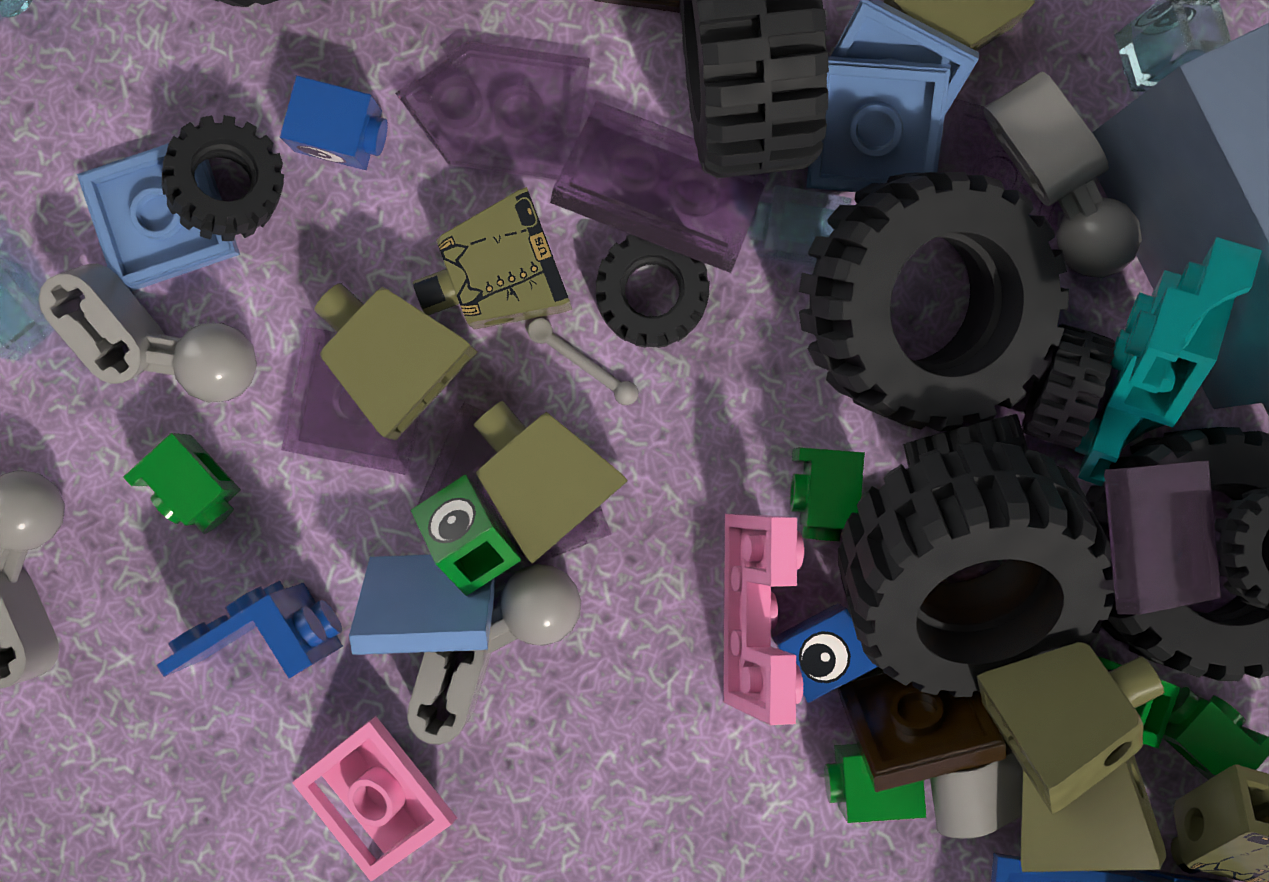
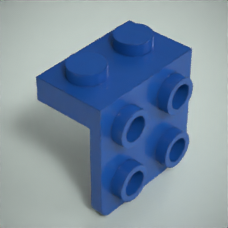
M277 581L264 589L260 586L226 606L225 609L230 615V619L227 615H224L207 625L203 622L170 641L168 645L174 654L156 666L163 677H166L205 660L257 627L290 679L343 647L336 636L342 632V626L331 606L324 600L316 603L304 583L284 588L281 581Z

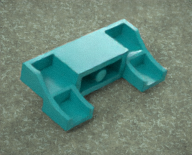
M1216 237L1202 264L1189 261L1182 275L1164 270L1151 296L1139 292L1128 317L1125 330H1120L1113 348L1115 349L1113 353L1114 358L1110 365H1112L1113 369L1118 370L1111 394L1099 417H1094V420L1091 419L1085 437H1082L1080 445L1074 449L1075 452L1084 454L1077 478L1102 486L1112 462L1116 463L1121 450L1128 443L1145 432L1161 426H1175L1217 361L1234 300L1237 296L1248 293L1251 289L1262 250Z

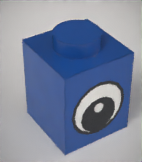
M296 75L280 138L296 153L367 171L370 156H379L383 151L387 137L388 122L387 119L381 118L382 110L371 94Z
M839 603L772 637L777 649L796 655V664L799 666L803 677V697L808 703L878 667L863 652L861 641L856 636L852 617L848 609Z

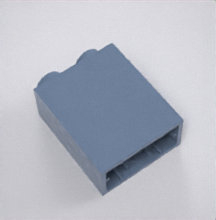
M1269 23L1180 65L1092 133L1099 142L1108 161V171L1097 177L1107 198H1113L1127 204L1140 222L1142 241L1136 256L1153 290H1155L1164 270L1182 275L1189 261L1202 264L1216 237L1262 250L1253 285L1248 293L1235 298L1217 361L1201 386L1213 409L1262 403L1269 416Z

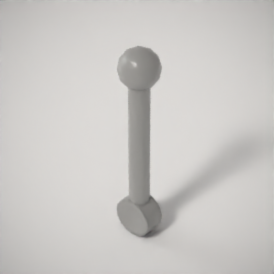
M538 318L529 324L528 335L533 342L537 344L547 343L612 390L615 400L619 404L628 406L637 400L639 391L634 383L619 381L555 335L552 325L547 320Z

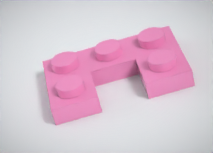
M725 514L723 703L769 725L796 724V704L800 703L803 696V677L799 666L796 664L795 654L771 647V630L775 628L778 620L777 599L771 591V587L797 586V570L802 566L804 559V542L801 533L797 530V517Z

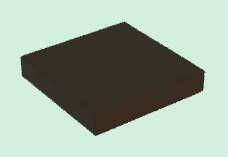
M879 667L837 688L875 792L1006 759V744L982 703L980 691H973L972 697H953L947 690H940L937 695L929 694L914 688L912 682L905 686L885 674L883 669Z

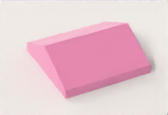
M377 716L356 730L292 782L370 881L376 879L441 833L457 819L456 815ZM320 776H323L384 853L379 859H375L314 782Z

